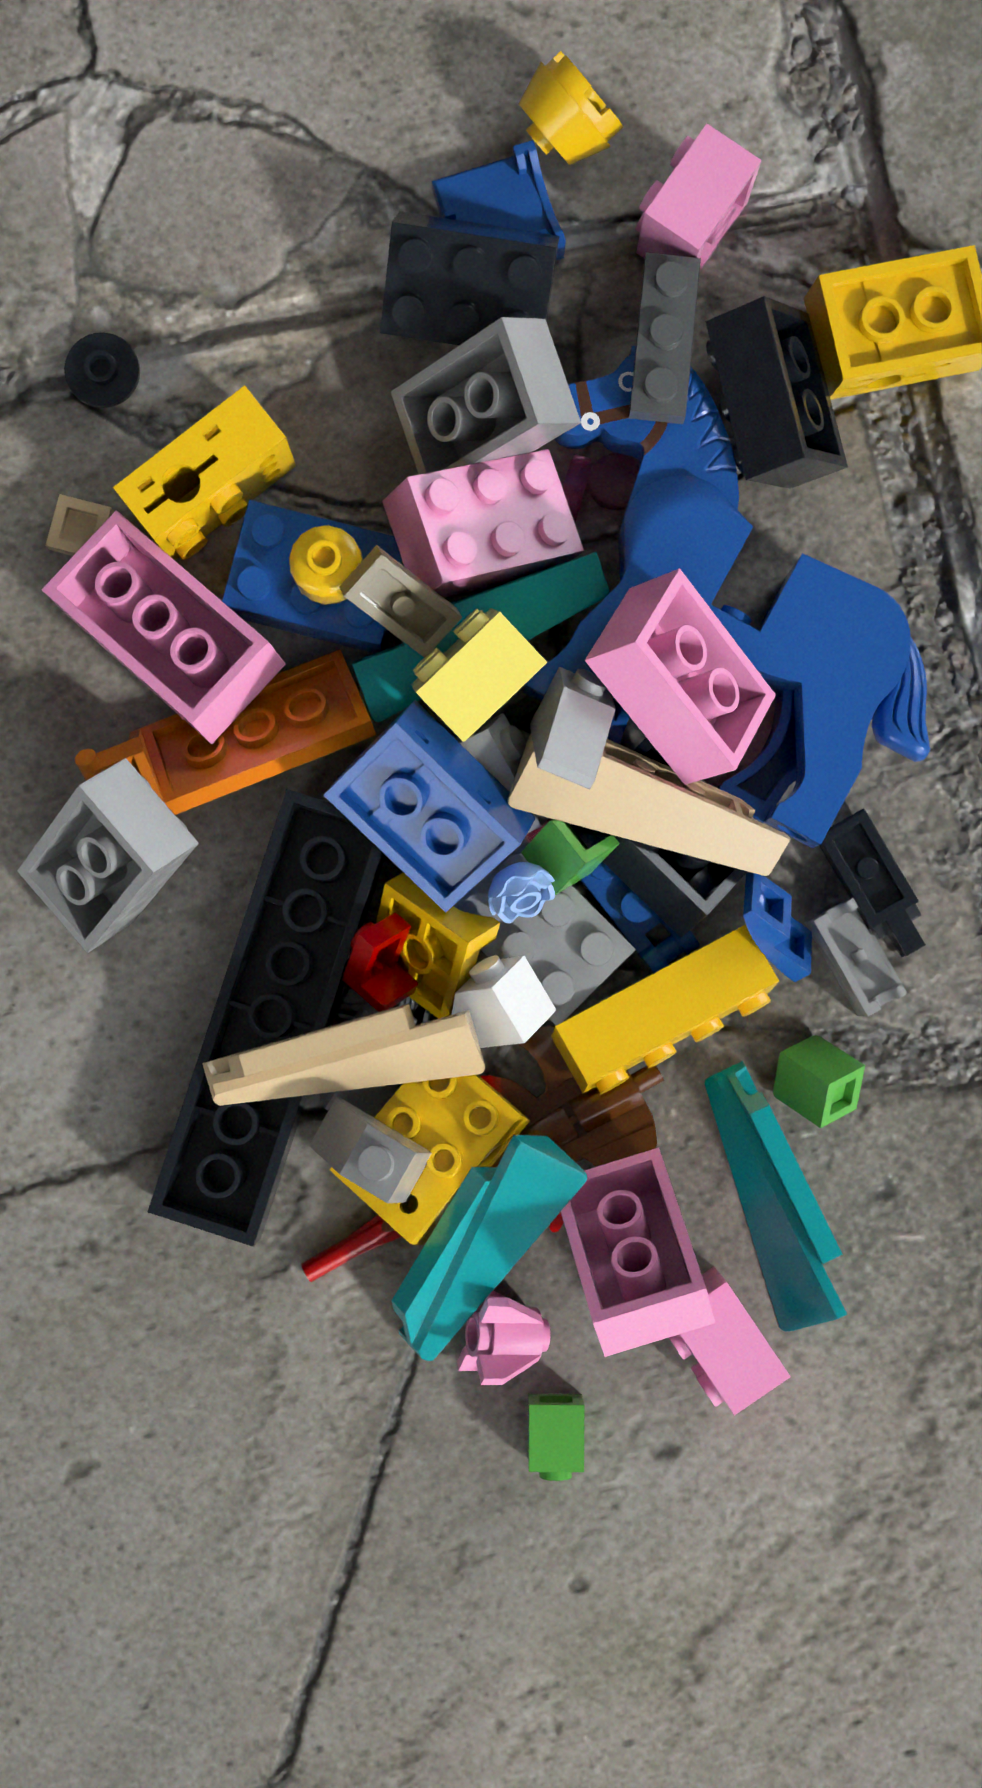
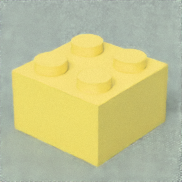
M492 608L485 614L482 610L475 609L454 629L453 632L459 639L446 652L442 653L436 647L413 669L418 677L411 684L415 692L463 742L547 663L500 611Z

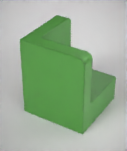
M553 819L542 828L521 853L529 863L541 866L552 875L555 880L552 882L555 895L591 874L620 843L614 835H611L588 848L569 823Z
M813 1035L780 1052L773 1095L804 1118L822 1128L857 1109L865 1065L822 1037Z

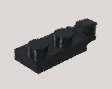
M863 808L830 827L819 846L850 898H854L857 903V911L868 930L871 929L878 940L887 935L901 957L909 956L924 947L926 944L912 922L921 916L916 905L919 900L866 810Z

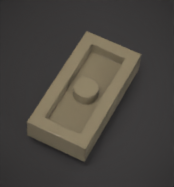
M378 545L372 549L339 587L345 598L424 658L430 654L462 618L454 605Z

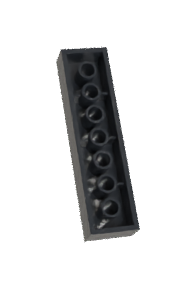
M289 789L285 791L147 1211L148 1213L252 1247L262 1237L308 1095L220 1106L212 1099L202 1063L323 1029L331 1025L344 985L342 978L353 950L350 944L354 935L364 924L386 855L330 802Z

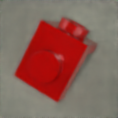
M396 912L376 924L369 922L357 931L350 944L353 950L342 978L346 984L378 1012L388 1010L414 994L418 986L417 980L397 964L411 925Z

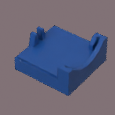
M534 140L513 146V156L432 181V191L442 218L558 235L560 237L556 260L564 258L566 239L548 197Z

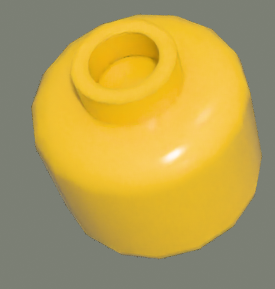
M330 525L313 527L302 533L293 544L289 556L290 573L300 592L311 601L324 605L341 603L347 599L343 596L339 587L363 561L361 550L355 539L343 529Z

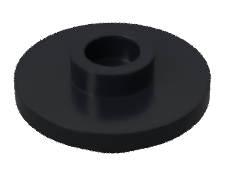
M99 332L81 338L72 346L66 357L64 373L70 390L80 401L96 408H110L123 403L133 394L140 379V364L133 348L124 339L111 333Z

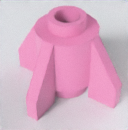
M492 1291L466 1322V1346L463 1347L457 1360L458 1371H478L481 1385H503L538 1362L542 1352L548 1350L550 1326L547 1319L542 1318L538 1308L524 1306Z

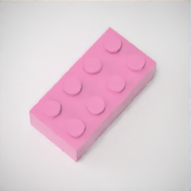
M117 510L42 589L69 618L211 744L286 665L269 641Z

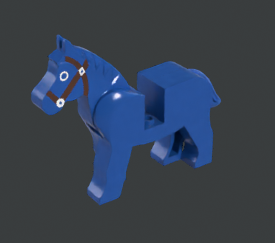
M631 346L629 356L621 362L613 373L601 378L568 385L581 423L554 439L558 444L569 449H581L592 443L600 442L608 450L618 454L633 456L640 462V469L618 537L619 584L580 622L568 645L524 684L523 692L541 702L559 667L576 673L577 669H585L594 673L585 662V659L628 590L680 568L776 694L773 724L761 752L746 769L724 781L717 788L742 799L754 808L755 813L752 819L766 823L781 832H785L788 836L808 847L814 848L823 842L862 769L863 748L871 719L875 740L881 745L914 762L923 761L928 756L930 744L926 726L927 679L921 655L911 638L907 618L893 597L872 584L803 553L785 577L758 629L750 626L752 619L742 611L728 605H723L721 610L711 605L753 528L738 511V478L730 439L707 387L691 366L686 417L683 424L629 419L636 346ZM612 695L615 712L607 739L620 744L630 716ZM796 781L791 794L786 800L778 803L788 787Z

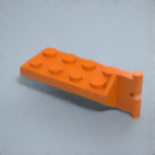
M341 649L276 674L213 744L208 742L182 717L175 714L130 732L128 741L98 753L93 749L81 750L75 756V763L85 781L126 758L137 772L149 782L151 788L174 815L373 737L376 735V732Z

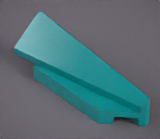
M597 552L563 564L550 566L451 602L458 609L462 618L436 647L442 653L446 652L459 639L453 632L454 629L475 609L482 610L484 614L490 608L500 611L528 641L604 599L609 594V587ZM403 641L402 644L352 661L371 717L376 722H381L407 708L414 700L419 701L422 699L415 692L411 684L418 678L413 669L424 657Z
M743 1061L705 1079L704 1085L780 1329L790 1332L837 1320L847 1315L822 1265L843 1254L763 1093L758 1092Z
M513 1135L498 1167H471L392 1298L393 1310L403 1322L402 1328L398 1330L399 1335L421 1359L432 1361L438 1356L485 1301L486 1297L491 1294L586 1183V1172L548 1136Z

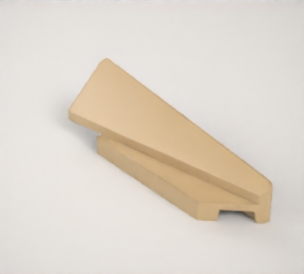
M530 734L508 797V804L514 809L767 876L772 872L790 841V837L785 832L752 819L755 809L742 799L702 781L684 785L671 767L609 739L606 740L595 781L589 790L537 768L532 735Z
M409 1004L202 1063L212 1099L220 1106L477 1075L485 1071V1063L469 1010L415 1025Z

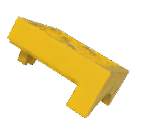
M403 872L385 883L376 923L396 912L411 925L397 962L400 967L418 982L415 993L409 997L437 1018L452 1015L455 993L471 978L470 970L476 965L480 949L496 939L500 922L493 917L464 912L454 906L447 912L443 911Z

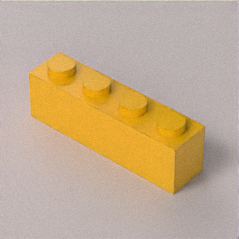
M745 924L556 1025L551 1038L582 1093L597 1087L600 1094H603L628 1080L629 1076L626 1070L638 1063L645 1061L647 1067L651 1068L677 1053L673 1044L692 1035L695 1042H699L724 1027L720 1020L721 1018L736 1010H739L742 1017H745L762 1008L771 1001L768 993L776 986L779 979L765 955L752 939Z

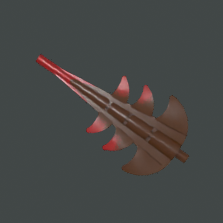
M555 1026L540 1027L525 1043L518 1044L526 1049L538 1062L546 1083V1090L536 1097L528 1089L510 1079L491 1075L480 1076L530 1120L519 1135L548 1136L575 1163L586 1159L597 1167L656 1149L655 1122L648 1105L641 1093L664 1081L656 1065L648 1068L646 1065L631 1075L626 1070L629 1079L603 1094H600L597 1087L582 1093L551 1038ZM504 1152L491 1167H498ZM561 1212L549 1225L552 1232H558L564 1224ZM376 1215L348 1237L302 1262L301 1267L308 1280L313 1282L358 1255L402 1236L379 1215Z

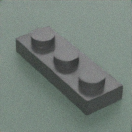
M646 252L629 419L676 424L684 423L701 258Z

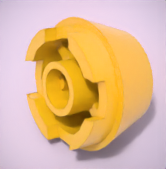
M560 51L546 65L540 61L518 104L533 121L526 131L542 151L547 155L555 148L570 166L610 148L611 146L608 141L624 126L609 107L606 108V104L577 67Z

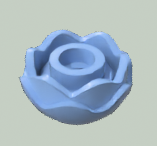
M529 862L511 864L499 871L492 879L488 891L489 909L492 915L497 914L505 923L513 922L518 916L525 918L534 917L539 914L545 901L555 898V891L552 886V882L555 880L548 871L539 865Z

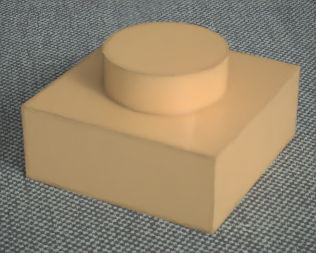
M59 494L45 546L51 551L74 556L115 511L109 506Z

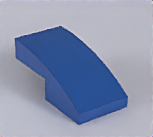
M747 872L743 916L752 939L766 958L793 982L810 975L812 931L791 917L792 896L767 877Z

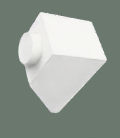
M494 955L483 959L470 970L471 978L455 993L452 1014L466 1010L470 1011L480 1048L525 1043L556 1011V1008L524 955L500 959L499 956Z

